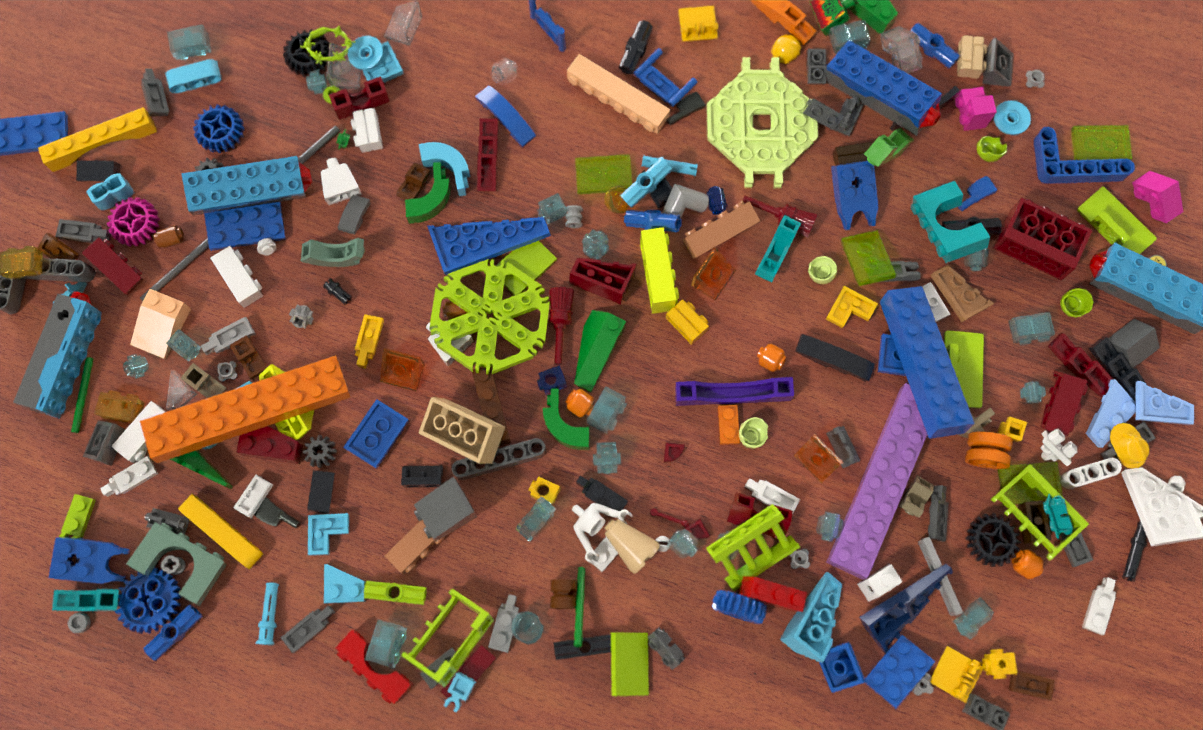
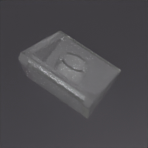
M413 1L396 6L384 35L386 39L408 46L411 45L422 18L419 2Z
M331 42L329 44L328 57L335 56L333 52L335 54L336 51L341 53L346 48ZM348 53L343 57L345 61L343 59L342 62L338 60L328 61L326 77L330 86H336L339 89H359L361 69L355 68L350 63Z

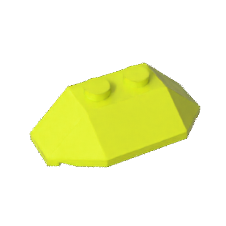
M273 364L269 365L259 375V381L285 372ZM314 410L277 422L275 425L279 432L299 440L311 429Z

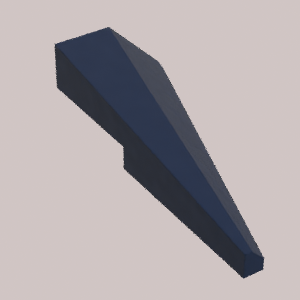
M944 564L859 617L865 630L885 654L890 650L888 646L892 641L902 636L900 631L905 625L911 624L930 601L928 597L935 589L939 590L941 588L940 582L947 574L953 573L950 566Z

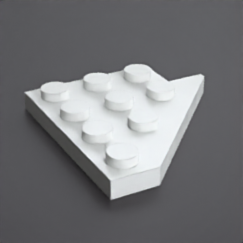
M1142 467L1127 469L1121 472L1151 546L1203 539V525L1200 520L1203 519L1202 505Z

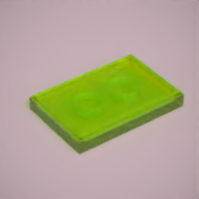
M1128 125L1073 126L1071 128L1075 160H1132Z
M630 154L575 158L578 195L623 192L632 185Z
M878 230L841 238L842 246L858 286L890 280L896 277Z
M1058 463L1031 464L1063 497ZM1030 464L1010 465V468L997 469L1000 490ZM1022 478L1004 493L1014 505L1027 501H1047V497L1037 487L1031 489Z

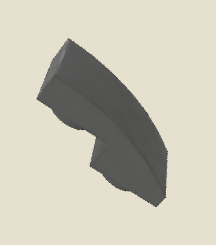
M807 49V84H826V49Z
M352 195L343 211L337 227L338 230L355 235L363 223L362 217L370 206V199Z
M970 693L962 711L996 730H1004L1010 716L1009 712Z

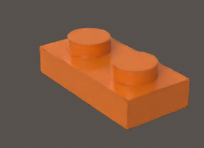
M737 405L718 406L720 445L740 444Z

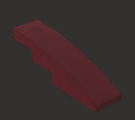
M479 118L477 191H496L498 119Z
M1060 333L1047 347L1076 377L1087 380L1086 384L1102 398L1108 392V385L1110 380H1113L1112 377L1098 361H1092L1081 347H1076L1064 333Z

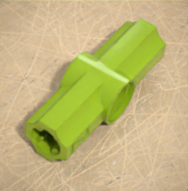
M366 581L364 586V598L419 605H424L426 601L427 587ZM398 587L400 595L397 598H392V589Z

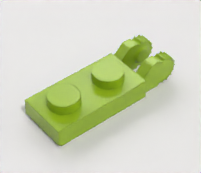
M74 494L61 530L62 533L59 537L74 535L72 538H83L96 502L95 499Z

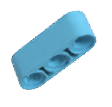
M213 59L178 67L166 72L169 90L172 93H181L221 81L218 62Z

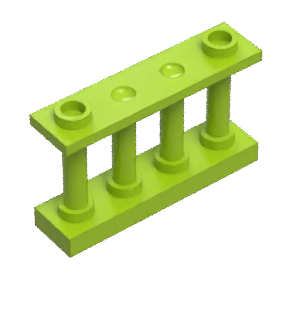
M773 504L706 547V550L716 563L722 561L729 573L725 581L733 592L741 588L743 576L756 577L800 548L791 535L786 538L778 524L784 517ZM769 528L773 529L779 540V543L769 548L762 536V533ZM755 538L763 553L752 559L745 544ZM736 550L740 552L746 562V565L737 571L728 557Z

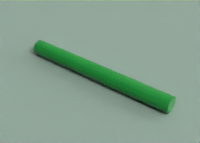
M90 357L85 358L71 433H79L94 360Z
M578 567L575 647H582L586 570L584 567Z

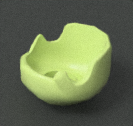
M817 257L810 262L808 273L814 282L828 284L837 274V265L829 257Z
M753 417L747 419L739 428L740 441L747 448L755 449L761 447L768 439V425L761 418Z

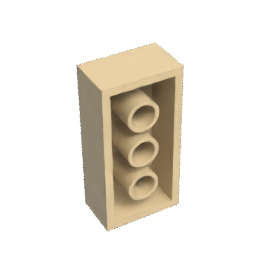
M431 397L419 434L477 463L492 464L505 426L446 398Z

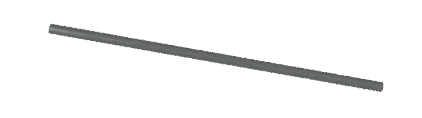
M336 125L298 157L299 162L303 164L333 138L340 129ZM208 238L150 289L157 292L161 290L209 247ZM148 291L140 297L142 301L145 299Z

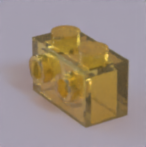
M109 390L108 393L100 392L94 414L104 419L132 423L143 411L145 403L139 400L137 395L127 394V396H121V393Z

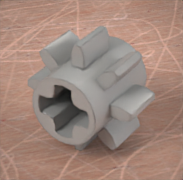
M297 305L289 313L292 316L290 322L298 328H306L314 320L311 317L313 311L307 306Z

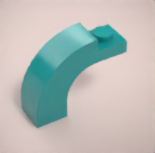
M784 215L755 275L767 281H773L801 225L800 222Z
M54 590L52 611H117L119 590Z

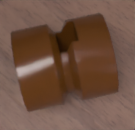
M552 579L550 591L553 593V596L550 597V609H576V597L573 596V593L576 592V580Z

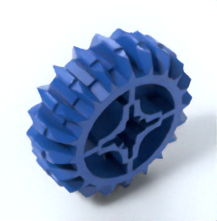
M218 104L216 108L210 106L208 111L203 109L204 114H198L199 120H194L196 126L193 127V130L195 131L194 136L198 140L197 142L205 150L209 149L213 153L217 151L221 154L222 149L228 152L229 147L235 149L234 144H240L238 138H243L242 132L245 131L240 115L233 108H228L226 105L222 108ZM227 119L232 122L231 128L227 126ZM207 130L210 131L211 138L206 137Z
M725 590L716 591L713 597L712 608L719 613L754 624L763 623L766 617L767 606L755 599Z

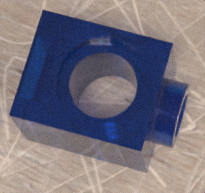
M560 365L538 373L539 379L536 381L540 391L544 390L545 395L550 394L551 389L561 390L567 387ZM549 377H554L556 382L549 385L546 383V380Z

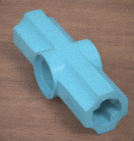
M661 157L646 172L639 174L637 180L620 196L633 208L644 196L653 192L657 184L673 169ZM646 179H650V184L644 187L643 182Z

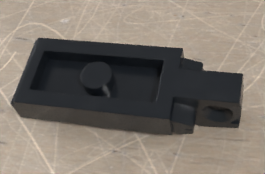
M580 475L576 481V484L584 488L582 493L585 497L596 504L604 505L620 512L628 503V500L598 480L590 478L588 481Z

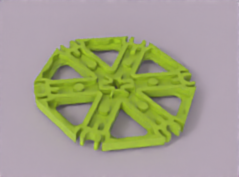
M489 259L447 274L444 277V282L447 283L446 286L438 284V289H435L429 329L431 336L435 334L440 335L434 339L437 347L473 372V366L476 365V373H479L480 367H485L486 374H489L490 367H493L492 374L533 359L537 355V351L533 348L534 346L543 348L550 301L548 296L545 298L540 297V295L545 293V289L542 288L541 284L507 262V266L504 268V261L501 260V265L497 267L494 265V259H492L490 266H488ZM478 271L484 272L486 279L483 298L460 282L461 278ZM507 275L515 276L528 286L526 292L502 300L505 277ZM445 298L449 299L466 311L467 314L448 321H442L439 318L442 300ZM536 309L541 313L539 329L535 332L529 331L512 319ZM486 313H494V318L490 317L489 319H487ZM478 332L476 349L472 356H466L451 345V341ZM497 334L518 347L520 352L503 360L496 359Z

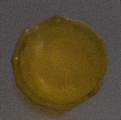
M621 185L612 186L605 193L604 203L612 213H626L629 205L620 196L627 190Z

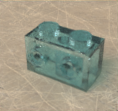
M203 24L167 32L170 52L176 60H184L192 56H203L206 53L212 52L209 34Z
M605 386L587 418V424L608 434L609 430L613 431L618 423L616 417L619 413L623 414L627 406L625 403L626 397Z
M378 620L365 660L395 668L400 659L401 646L407 637V628Z

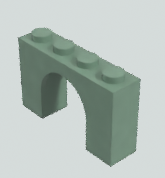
M154 523L127 562V565L148 577L158 561L166 553L173 550L189 552L194 560V570L179 595L200 607L227 566L223 561L224 557L216 552L213 554L206 551L207 547L198 542L194 545L189 542L190 538L181 532L178 535L171 532L173 528L165 523L161 525Z

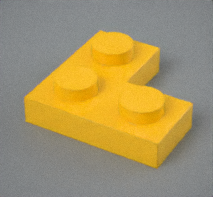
M844 286L826 320L841 328L844 327L851 313L869 321L878 303Z

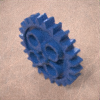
M154 568L148 577L137 572L138 576L131 574L130 582L124 580L125 588H118L122 591V594H118L120 601L117 607L120 608L115 611L116 614L121 615L118 620L124 622V627L129 628L133 632L137 630L140 634L144 631L151 634L152 628L158 632L159 625L164 626L166 625V620H173L170 616L171 614H178L174 608L181 606L180 603L176 602L177 599L182 598L181 595L177 594L181 588L175 586L178 581L172 579L173 576L171 574ZM158 584L157 589L153 591V587ZM139 592L138 597L134 599V595ZM163 602L162 607L158 609V605ZM144 610L143 615L138 617L140 611Z

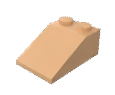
M149 289L141 304L130 345L166 359L191 308L182 301Z

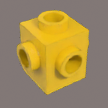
M1003 649L990 650L991 654H984L982 667L986 671V675H993L994 679H1006V674H1017L1014 653H1003Z

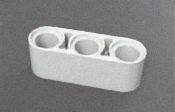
M1108 458L1063 473L1060 477V483L1066 489H1074L1115 476L1121 472L1122 466L1117 459ZM1107 464L1110 465V467H1111V469H1112L1111 472H1109V471L1107 470V468H1106V465H1107ZM1088 469L1093 472V478L1088 475ZM1070 475L1075 478V484L1070 481Z

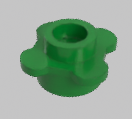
M345 129L343 134L339 133L336 141L339 144L338 149L347 147L350 134L345 133Z

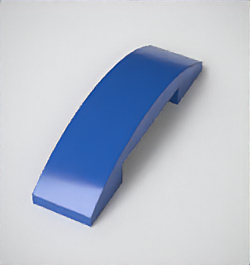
M488 85L475 96L485 109H489L510 131V135L522 148L536 137V134L522 116L494 88Z

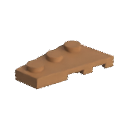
M949 265L930 275L961 322L966 321L994 304L991 300H986L982 297L979 290L969 286L965 279Z

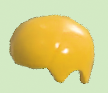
M786 34L780 36L775 41L771 52L773 57H779V62L788 64L798 57L801 46L795 36Z

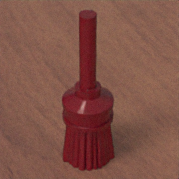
M746 195L742 200L743 203L750 201L753 207L773 214L778 219V225L784 215L800 222L801 225L797 232L807 238L818 215L799 210L797 207L790 206V204H786L782 208L779 206L776 208Z
M554 287L549 290L551 310H549V322L556 329L554 364L561 365L564 330H566L567 325L572 324L573 312L571 307L574 291L571 288Z

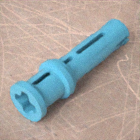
M266 583L262 621L258 623L260 630L256 644H275L273 635L274 628H277L274 618L278 583ZM270 595H272V597H271L270 611H269Z

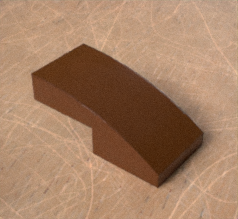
M414 162L405 174V180L396 191V196L404 200L416 199L426 183L431 169Z
M247 335L230 344L235 356L241 362L251 380L258 377L267 368Z

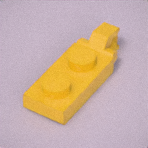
M364 315L355 346V356L358 357L356 365L360 368L366 369L368 360L373 359V355H375L384 319L381 317Z

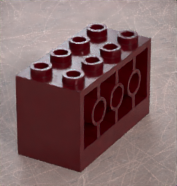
M1021 197L1009 211L1002 226L1001 234L998 235L992 249L1062 281L1076 269L1092 229L1087 228L1085 224L1070 220L1065 215L1052 212L1048 207H1041L1032 200Z

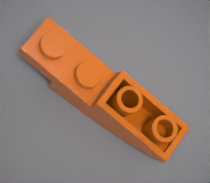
M750 0L774 24L778 21L802 45L816 32L804 19L806 15L788 0Z

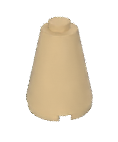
M612 519L605 526L607 530L605 532L606 537L633 574L643 568L649 557L652 558L660 547L656 540L619 519L616 521Z

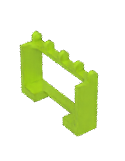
M1030 464L995 494L991 500L993 502L999 500L1008 508L1004 512L1006 516L1011 512L1022 523L1019 529L1023 531L1027 528L1037 538L1033 543L1036 547L1040 543L1043 544L1049 551V554L1046 556L1050 561L1089 523L1065 500L1068 514L1063 515L1070 516L1073 532L1054 547L1004 495L1009 488L1022 478L1031 489L1037 487L1046 497H1048V494L1051 495L1052 499L1055 496H1061Z
M453 588L448 592L452 597L447 605L444 607L439 604L437 607L441 610V613L433 623L428 620L425 624L429 629L420 640L414 637L412 640L417 644L409 654L403 652L401 655L444 688L494 621L488 612ZM459 600L479 615L471 625L473 628L472 632L449 663L445 660L434 674L416 661L415 658Z

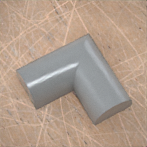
M674 184L662 213L680 215V218L685 208L702 213L708 206L709 198L705 193Z

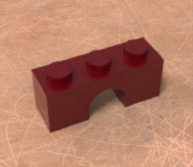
M381 76L363 82L365 87L357 93H349L346 89L329 94L339 120L352 116L355 111H364L365 109L390 102Z
M736 492L729 510L727 522L740 526L758 514L753 508L755 498ZM774 505L784 517L778 524L786 536L791 524L793 511ZM772 528L763 532V534L777 538Z

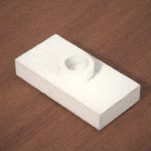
M932 283L924 285L923 289L935 321L938 322L948 317L950 313Z
M255 475L234 506V509L252 519L273 487V484Z

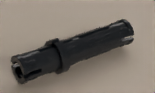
M1137 522L1134 537L1130 540L1132 545L1122 575L1123 579L1130 582L1136 581L1143 550L1148 544L1146 541L1147 535L1141 522Z

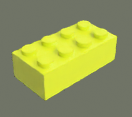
M664 227L642 230L640 237V247L652 314L669 312L675 307V304H678L679 299L678 288H674V281L676 280L675 270L671 269V263L673 262L671 251L668 252L669 236L668 233L665 234Z

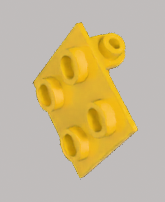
M714 6L678 9L682 42L718 39V23L715 20Z
M947 646L930 679V683L966 703L983 667L980 665V662L974 659L971 660Z

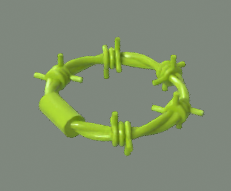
M340 26L335 29L321 27L310 32V36L306 38L304 46L300 47L307 49L308 53L315 58L317 64L318 62L322 64V60H338L342 62V59L345 61L343 57L352 47V43H356V41H351L340 29ZM326 32H334L335 37L341 35L345 38V44H341V46H346V49L341 53L336 51L335 54L333 52L335 56L323 57L320 55L321 51L319 53L311 51L312 45H315V43H311V40L326 34Z

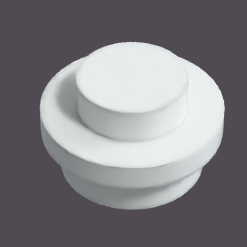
M269 238L260 240L257 247L258 253L262 255L272 254L276 250L275 242Z

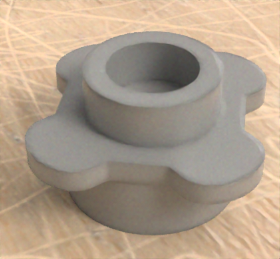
M1033 70L1026 73L1027 87L1042 88L1044 86L1043 72Z
M234 361L219 363L217 366L218 379L220 381L236 379V363Z
M807 549L795 550L790 554L791 568L803 567L806 569L810 566L808 561L809 551Z
M927 673L913 689L915 695H921V693L925 692L931 694L934 688L930 683V674Z

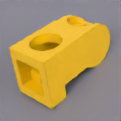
M1008 417L1006 422L1002 421L1000 423L997 433L1011 437L1013 442L1022 441L1027 422Z

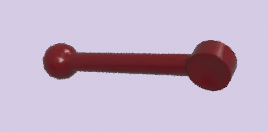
M655 508L650 510V514L653 517L659 516L682 524L684 528L689 526L688 520L682 521L658 512Z

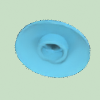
M373 36L357 38L354 40L356 43H352V47L348 50L350 63L355 68L361 70L375 67L383 57V46Z
M1010 100L1001 103L996 108L997 112L994 115V123L1003 133L1018 135L1029 127L1031 122L1030 112L1022 103Z

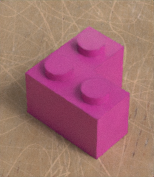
M983 87L961 90L955 100L956 107L960 111V124L963 125L964 131L986 128L997 112L993 95L985 96Z
M1152 171L1133 181L1135 197L1149 202L1152 218L1168 223L1183 213L1179 181Z

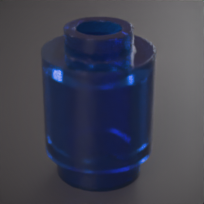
M719 186L710 187L709 191L706 192L709 198V210L712 211L713 215H719L727 210L728 205L725 192Z

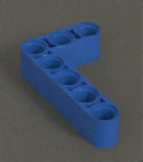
M1051 127L1042 128L1034 138L1037 174L1042 183L1124 181L1135 170L1134 163L1129 159L1060 161L1057 135Z

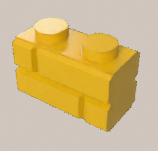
M681 300L667 312L666 319L693 345L708 331L709 326L707 324L709 322L703 315L699 316L695 312L696 309L689 301L686 303L684 300Z

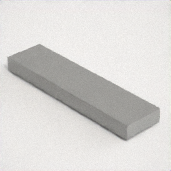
M930 537L919 540L918 544L930 571L933 572L940 568L942 564ZM946 575L940 582L942 586L939 591L951 616L959 615L963 611Z

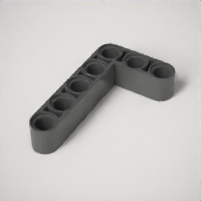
M7 257L3 260L0 268V310L10 315L15 314L19 310L26 279L90 282L94 279L96 271L93 267L80 260Z

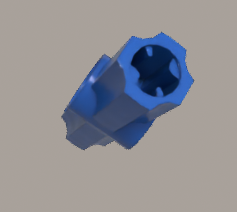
M919 22L913 26L907 35L924 48V53L927 56L935 57L948 68H951L960 57L957 52L944 43L941 35L931 33Z
M627 210L624 216V223L628 227L644 228V230L664 227V231L678 232L682 225V219L680 215L664 214L659 210Z
M189 604L175 619L164 625L161 632L143 648L145 653L151 659L157 661L176 642L184 638L185 633L202 618L201 613ZM174 627L176 629V635L172 638L170 636V630Z

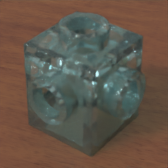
M592 229L590 234L586 233L582 239L583 252L590 258L600 260L602 255L605 256L610 248L608 245L609 238L602 231Z
M616 442L596 443L597 454H593V466H597L598 473H617V465H621V454L617 453Z

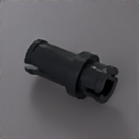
M332 278L328 279L329 283L326 281L323 288L328 290L329 295H333L341 301L343 305H347L353 296L341 288L340 283L334 282Z

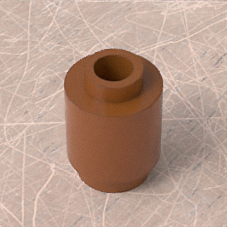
M176 225L158 230L154 234V240L159 248L180 244L183 242L182 239L185 238L181 227L178 228Z
M446 301L445 306H442L443 315L448 317V320L467 314L466 311L451 301Z

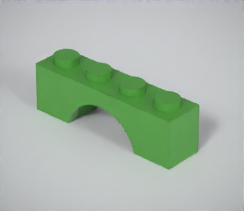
M898 128L889 137L885 134L879 136L864 155L868 157L867 160L870 164L879 167L899 157L914 139L902 128Z

